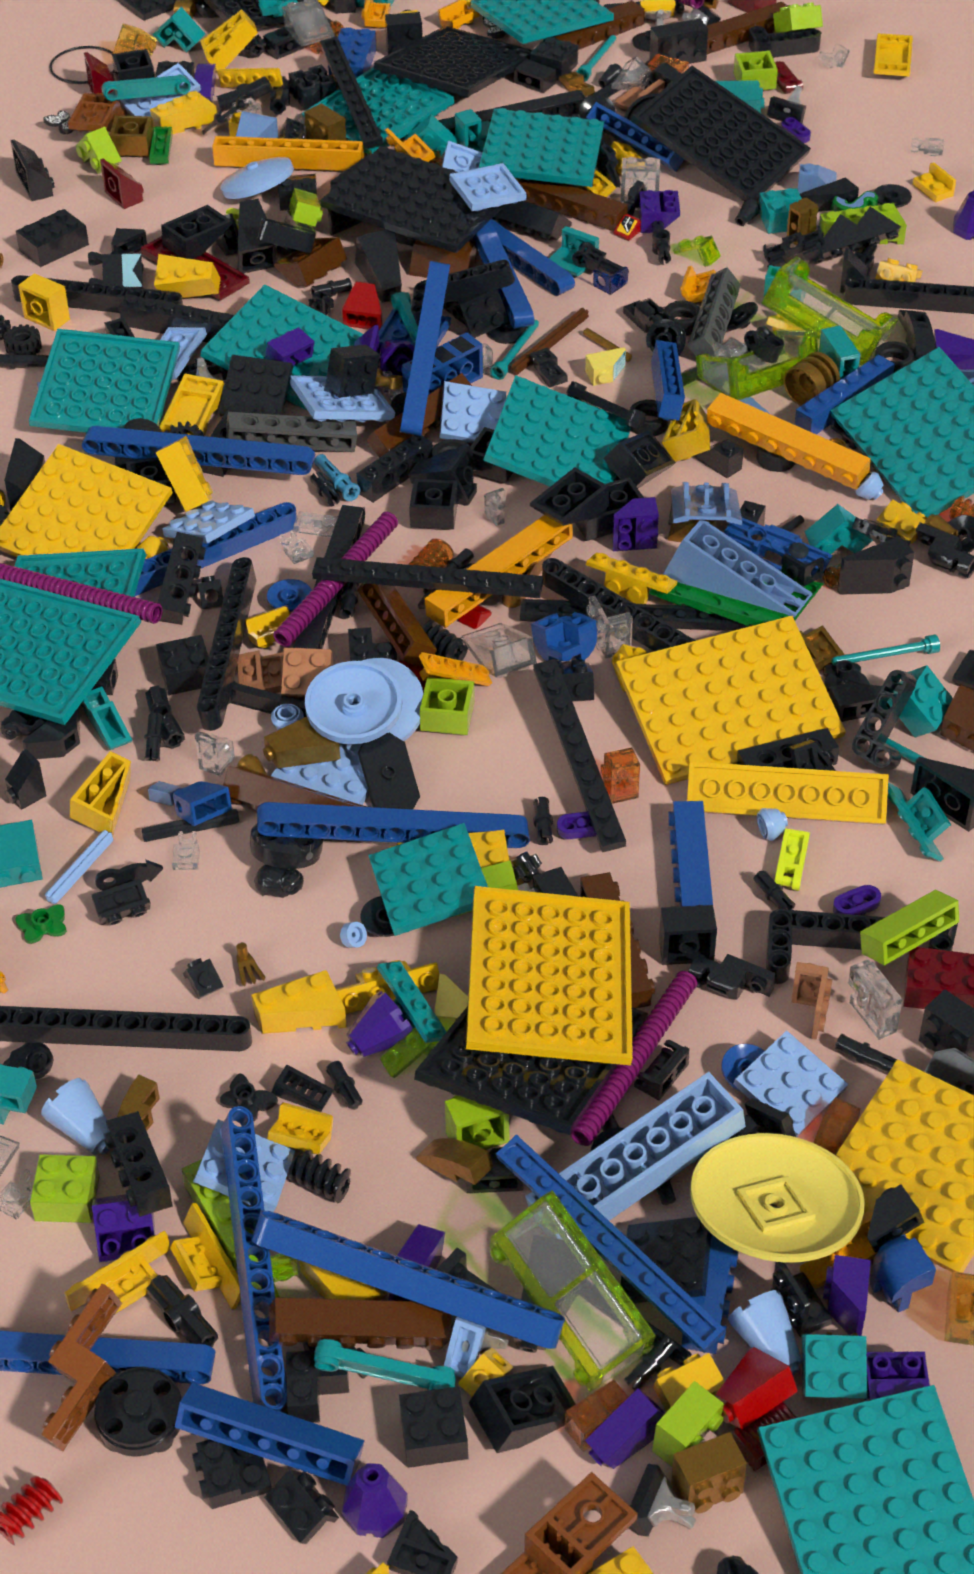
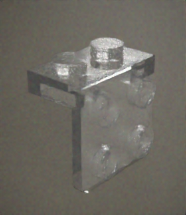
M589 597V605L586 608L588 616L596 620L597 650H601L606 659L613 657L623 644L632 646L633 618L630 612L607 618L596 597Z

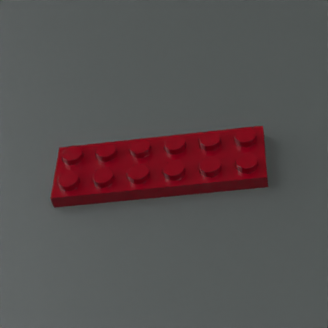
M162 236L141 247L142 255L156 263L159 254L179 257L162 245ZM207 252L193 259L214 264L220 276L219 293L211 295L220 301L250 283L249 276Z

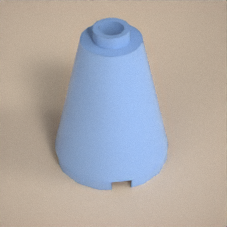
M76 1078L57 1089L56 1092L59 1095L53 1101L49 1098L42 1108L41 1115L45 1120L93 1154H105L111 1149L107 1150L103 1134L108 1132L106 1126L107 1119L89 1083L81 1078Z
M771 1290L750 1299V1305L744 1310L739 1306L729 1315L728 1320L731 1326L751 1348L755 1347L790 1366L792 1375L800 1370L798 1366L802 1363V1359L783 1296L779 1291Z

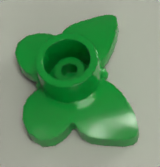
M61 904L51 906L48 909H37L32 914H20L15 918L18 928L25 932L24 938L28 944L38 942L46 934L57 937L65 935L67 932L66 926L63 923L65 920V910Z

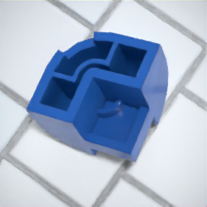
M574 612L572 616L558 617L556 613L531 623L534 645L545 661L556 659L564 662L572 658L585 660L593 652L597 643L596 620L580 613Z
M903 1234L889 1240L878 1250L873 1259L870 1286L873 1294L883 1290L886 1300L890 1304L893 1303L899 1313L909 1308L913 1292L933 1284L936 1267L915 1238L909 1240Z

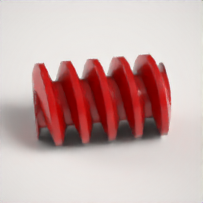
M33 1476L30 1479L31 1486L24 1484L20 1488L21 1494L14 1493L11 1496L12 1503L7 1501L2 1503L0 1533L12 1545H15L12 1538L14 1534L22 1539L25 1537L22 1530L23 1526L31 1530L35 1528L32 1522L33 1517L40 1521L44 1520L41 1512L43 1508L51 1513L54 1511L51 1504L52 1500L60 1504L63 1503L61 1495L47 1479Z

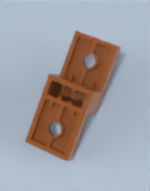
M84 93L68 121V127L77 131H95L106 127L107 131L110 132L115 116H126L127 110L121 105L120 100L110 101L105 98L103 93Z
M103 1283L98 1289L95 1288L91 1291L85 1302L87 1306L80 1315L77 1314L73 1317L68 1325L69 1332L62 1341L59 1340L55 1343L49 1354L51 1357L48 1362L60 1374L75 1383L74 1387L70 1386L64 1392L61 1398V1406L56 1413L52 1412L47 1417L42 1427L44 1431L41 1435L61 1451L65 1450L95 1406L97 1396L102 1387L116 1375V1372L105 1360L90 1351L122 1304L113 1290Z
M591 1472L525 1533V1552L501 1574H589L593 1571V1561L637 1520L638 1513ZM589 1510H595L601 1515V1518L596 1522H589L583 1515Z

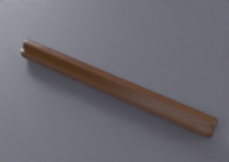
M580 308L510 365V372L515 375L522 372L532 364L530 353L553 347L589 317V311Z

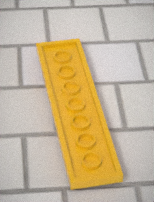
M690 761L687 801H703L704 813L757 816L761 808H773L784 812L787 818L885 825L889 774Z

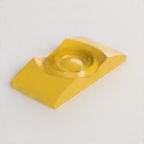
M877 33L874 74L910 77L913 36Z
M184 374L161 422V431L170 432L171 425L176 428L178 427V422H181L185 426L188 421L192 426L196 424L205 436L210 417L218 408L224 381Z

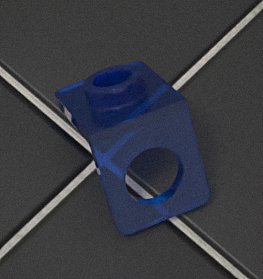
M626 266L611 276L598 269L593 271V286L609 295L628 283V267ZM599 276L604 279L605 286L600 284L598 280Z

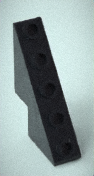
M871 206L857 225L840 214L824 237L825 244L822 245L823 255L810 259L809 263L819 264L825 258L840 257L845 252V248L856 252L862 246H874L884 239L893 240L899 236L898 233L901 226Z

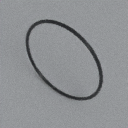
M79 46L70 48L57 54L52 59L50 63V72L57 79L67 83L87 84L88 81H71L57 76L52 69L54 61L59 56L77 49L91 48L104 50L106 52H109L110 54L115 53L109 49L98 46Z

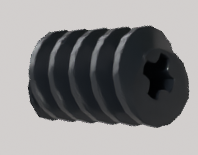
M434 620L424 624L423 630L437 649L435 655L461 661L465 658L468 647L463 645L461 638H457L455 634L450 633L448 629H444Z
M311 1149L306 1150L304 1154L297 1155L289 1167L288 1178L296 1180L301 1185L306 1184L308 1189H315L318 1194H325V1197L328 1199H334L336 1203H340L348 1192L351 1170L346 1168L340 1173L341 1164L339 1163L335 1164L331 1169L332 1160L328 1158L322 1163L323 1156L321 1154H317L312 1159L313 1150Z

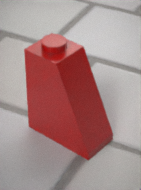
M355 282L342 308L343 324L349 327L368 330L374 325H379V330L383 325L382 311L375 284Z
M752 1347L715 1396L724 1403L722 1411L723 1421L727 1424L731 1423L742 1430L798 1392L790 1366Z

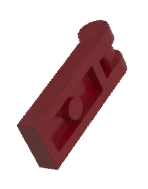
M776 61L775 64L778 69L777 85L785 94L791 93V91L795 90L796 86L802 87L803 90L802 80L796 78L784 61Z

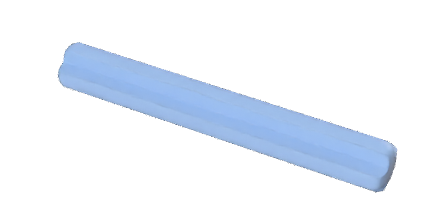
M103 830L45 893L48 902L56 904L113 842L114 839L111 832Z

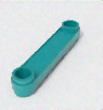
M180 74L176 76L107 81L102 85V93L110 101L187 94L191 89L190 81L186 76Z
M409 292L392 294V307L394 310H398L415 346L418 326L411 312Z
M330 1339L318 1341V1345L315 1348V1367L322 1371L332 1372L341 1369L429 1390L455 1387V1370L447 1366L428 1368L342 1348L340 1342Z

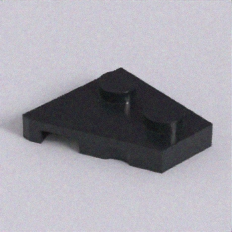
M753 1098L744 1104L748 1116L757 1124V1132L796 1137L793 1120L787 1112L780 1111L767 1103H762Z
M410 1510L387 1561L389 1570L400 1574H453L458 1563V1556L448 1546L440 1542L438 1535L432 1529L429 1530L418 1519L415 1511Z

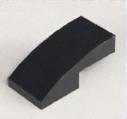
M549 348L530 353V359L549 388L568 382V375L559 367L558 358Z

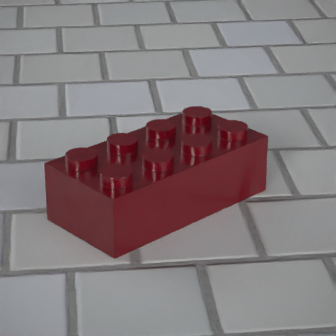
M916 947L909 951L906 964L903 1007L925 1009L934 998L946 989L974 1008V954Z

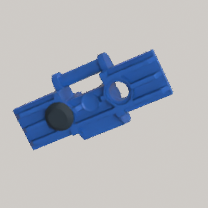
M742 518V525L729 523L724 531L726 535L752 551L761 559H763L762 557L766 555L768 550L782 557L781 564L785 554L791 555L806 565L822 557L824 558V573L833 557L828 552L803 543V539H800L799 535L772 524L770 526L766 524L762 526ZM759 535L762 537V540H754L751 536ZM763 559L779 571H782V566ZM818 566L812 569L811 576L817 572Z

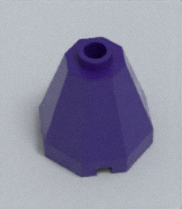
M974 190L967 194L953 221L954 233L965 240H971V237H974Z
M386 340L380 347L383 375L385 377L391 375L402 376V365L413 360L415 346L409 341Z
M379 991L371 997L346 1035L349 1040L346 1044L354 1055L360 1053L361 1056L365 1057L407 1043L415 1037V1033L408 1020L404 1021L399 1007L385 992Z
M368 1463L356 1472L346 1486L342 1516L357 1535L366 1536V1533L374 1534V1537L384 1538L404 1523L408 1494L383 1465Z

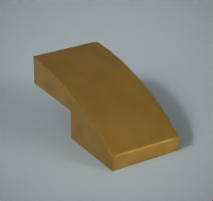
M573 71L559 76V80L569 92L580 90L585 96L595 93L594 86L585 83L584 75Z

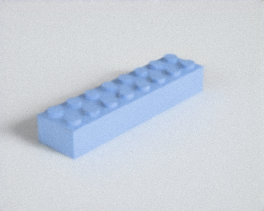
M707 1072L559 1174L603 1216L611 1220L700 1159L710 1149L745 1128L743 1109L713 1075ZM531 1192L525 1196L530 1213L549 1237L575 1242L582 1240L536 1194Z

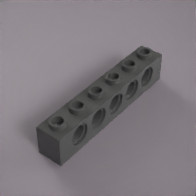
M728 267L711 275L688 343V347L701 363L718 357L741 286Z
M228 412L226 436L227 439L307 446L313 450L355 452L357 429L355 420L341 422L335 419H326V421H317L312 417Z

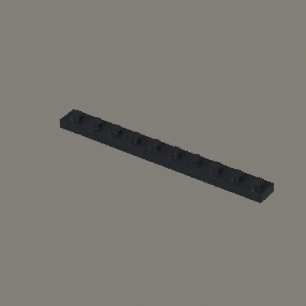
M338 37L321 40L320 44L365 149L382 145V136Z
M317 557L312 571L313 579L529 598H540L543 587V576L327 557Z
M521 599L520 621L536 622L557 613L558 617L572 616L576 612L595 619L596 624L609 625L570 601ZM635 604L674 628L739 630L750 627V625L746 626L715 613L708 614L690 606Z
M552 659L533 664L534 673L602 853L626 847L625 836L557 660Z

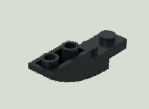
M899 310L897 318L907 332L905 341L913 349L915 358L919 359L936 349L933 329L926 312Z

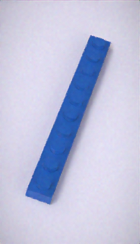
M515 1135L496 1153L498 1160L587 1244H592L593 1249L703 1353L725 1333V1329L518 1135Z

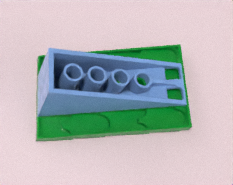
M700 520L682 540L663 575L676 580L677 585L668 594L651 589L649 594L680 606L684 604L708 614L715 613L749 626L750 624L758 625L788 616H793L796 621L821 589L823 583L814 581L804 587L707 521Z

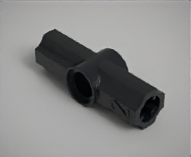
M158 1275L146 1288L147 1294L163 1311V1316L171 1329L176 1333L180 1331L189 1343L213 1347L214 1343L218 1340V1333L202 1316L196 1301L189 1294L184 1295L168 1275Z

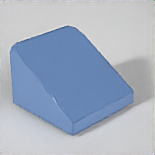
M159 781L149 787V800L172 806L174 804L173 793L182 787Z

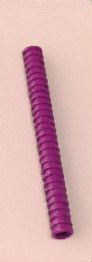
M388 511L383 512L341 559L367 561L372 553L398 526L396 516ZM321 580L298 607L294 609L290 616L274 631L273 636L276 642L284 647L290 646L308 624L323 610V607L341 590L346 582Z
M0 563V579L138 615L140 620L156 624L161 619L162 606L159 603Z
M679 971L665 990V993L662 994L654 1009L643 1022V1025L632 1039L633 1058L631 1066L617 1064L613 1073L570 1134L577 1144L590 1146L597 1137V1134L621 1098H623L624 1093L627 1092L628 1087L631 1086L635 1077L639 1074V1071L643 1068V1065L649 1059L661 1038L665 1035V1032L697 987V980L691 973Z

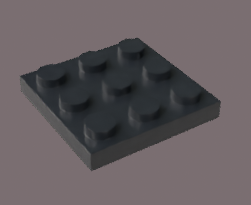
M232 355L219 415L224 416L231 404L255 409L257 414L283 415L293 364Z
M698 1217L628 1225L627 1238L690 1297L706 1296L712 1234ZM621 1276L619 1292L621 1303L626 1305L649 1302Z

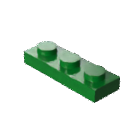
M172 127L153 128L149 155L150 164H169L173 135Z

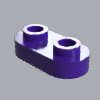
M792 117L782 121L781 127L803 143L810 141L811 131L802 123Z
M587 812L564 814L557 820V833L564 839L596 836L593 827H591L592 824Z
M863 885L842 893L834 899L833 913L863 915L873 911L880 905L881 892L875 886Z

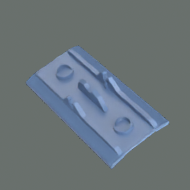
M682 482V486L671 488L673 523L694 519L726 520L729 523L742 525L737 491L729 488V483H722L721 487L711 486L709 483L689 486V482Z

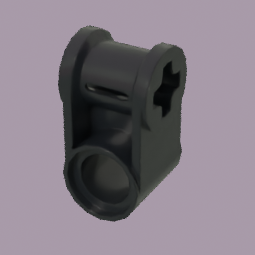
M761 326L756 331L750 330L744 336L746 346L758 354L762 360L768 363H776L785 343L767 327Z

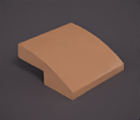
M259 650L239 654L237 662L239 684L272 693L281 692L284 652L262 657Z

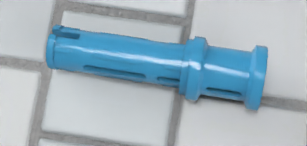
M320 454L315 458V465L333 482L334 489L341 492L342 497L346 501H353L359 496L360 487L356 483L351 482L349 475L341 473L324 454Z

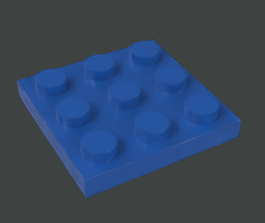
M392 309L379 330L380 347L386 340L393 339L409 341L414 345L398 310ZM443 315L441 317L436 348L451 325V317Z

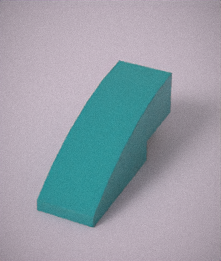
M103 687L91 690L81 703V706L109 750H113L132 742V738L113 701L109 700Z

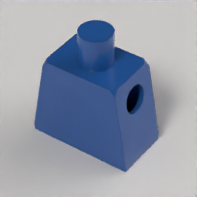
M199 781L187 787L178 788L173 793L177 816L193 826L232 810L229 788L227 786Z

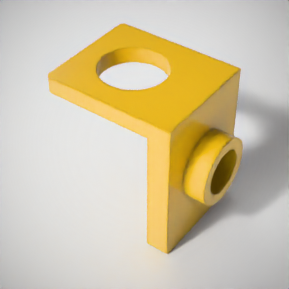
M492 1347L479 1357L458 1384L472 1397L483 1381L503 1377L511 1372L514 1367Z

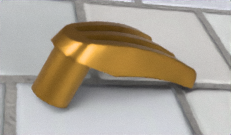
M238 943L236 945V957L242 985L246 986L244 967L254 985L256 984V979L250 966L265 981V975L248 952L246 943Z

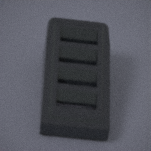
M287 1064L272 1089V1093L279 1098L322 1112L334 1092V1089ZM297 1086L302 1087L300 1091L296 1090ZM307 1089L312 1090L309 1096L305 1094ZM317 1093L323 1094L319 1101L314 1099Z

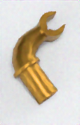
M377 369L375 387L402 388V376L391 375L385 377L382 376L383 371Z

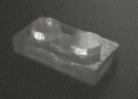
M299 511L294 523V532L331 537L338 516Z

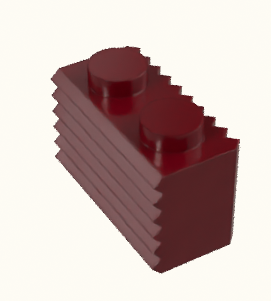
M784 1402L744 1429L734 1428L733 1438L745 1461L748 1462L753 1471H757L767 1464L758 1436V1428L797 1418Z

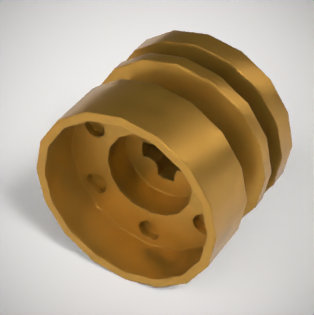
M812 352L785 372L783 378L784 387L792 401L802 406L840 380V373L830 357L821 352Z

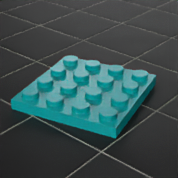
M465 823L368 855L394 936L473 910L474 887H488Z

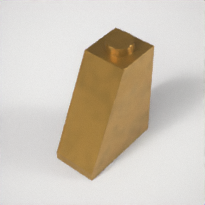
M307 717L264 737V756L268 761H272L277 768L340 759L339 743L320 735L311 726Z

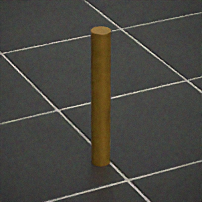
M589 328L583 331V335L607 350L620 348ZM626 352V361L629 362L632 359V355Z

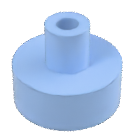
M360 922L344 924L340 932L342 943L348 948L363 946L367 939V931L364 925Z

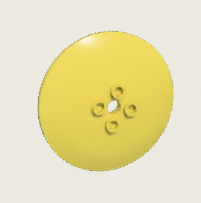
M748 1134L728 1139L716 1145L699 1160L694 1169L690 1187L691 1201L695 1213L712 1235L741 1253L774 1262L811 1261L840 1250L856 1235L864 1214L865 1204L862 1188L854 1173L843 1161L828 1150L812 1142L782 1134ZM770 1204H774L775 1206H778V1207H781V1208H774V1207L770 1206Z

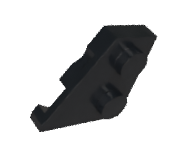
M808 740L789 747L793 768L836 771L831 765L832 762L822 753V749L815 741Z

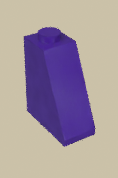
M934 329L935 347H940L959 370L974 369V339Z
M418 1224L397 1256L436 1269L442 1257L445 1232ZM389 1292L388 1301L415 1302Z
M640 1389L635 1390L585 1440L592 1448L588 1453L600 1466L605 1463L615 1469L654 1440L656 1424L665 1415V1412Z

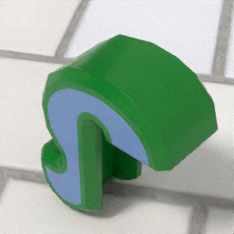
M865 191L852 203H848L847 200L835 196L832 200L831 211L836 212L864 208L866 206H877L878 195L872 191Z

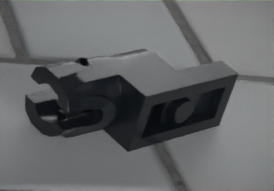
M651 298L635 301L623 306V313L644 333H648L651 325L658 320L669 319L674 321V318Z
M920 522L916 528L918 540L922 544L930 546L928 551L930 562L949 570V572H954L957 569L959 571L958 575L969 579L974 572V556L962 549L960 537Z
M730 954L726 955L721 964L697 956L688 970L696 978L697 986L701 987L707 984V990L715 991L736 1000L740 997L745 987L770 997L774 990L776 973Z

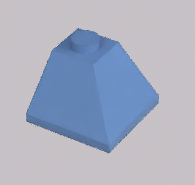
M243 111L236 137L278 138L277 118Z
M800 164L798 178L799 194L836 181L837 172L820 165Z

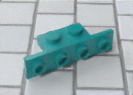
M888 782L887 797L899 809L897 812L899 817L909 825L908 831L920 843V851L927 858L932 857L941 862L944 858L933 840L951 826V823L932 793L923 787L908 801L900 788Z
M398 961L378 964L377 969L395 995L394 1003L401 1010V1016L404 1021L407 1019L411 1024L416 1040H424L425 1043L440 1041L447 1031L402 963Z

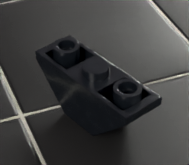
M78 708L65 725L49 720L22 741L23 749H27L36 759L64 757L80 744V716Z

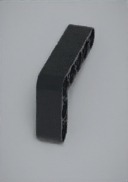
M287 211L284 223L262 218L257 239L311 253L317 233L311 225L293 221L291 211Z
M499 260L450 273L448 275L444 303L513 284L515 278L508 260ZM427 280L417 283L414 287L411 312L417 326H419Z
M786 909L774 910L769 916L766 969L776 973L775 984L785 983L789 979L792 945L862 950L860 931L885 917Z

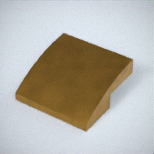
M823 625L806 635L800 631L811 657L816 659L815 666L818 671L832 664L831 659L833 657L845 655Z

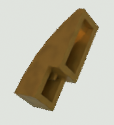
M138 1074L122 1101L117 1117L138 1111L147 1131L153 1124L151 1109L160 1099L157 1082Z
M434 1139L416 1156L418 1162L456 1182L462 1178L474 1185L493 1168L489 1151L457 1139Z

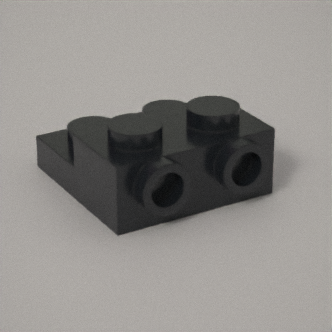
M210 1439L196 1443L197 1452L192 1453L196 1472H203L204 1479L199 1481L203 1499H210L212 1509L260 1496L272 1489L263 1457Z

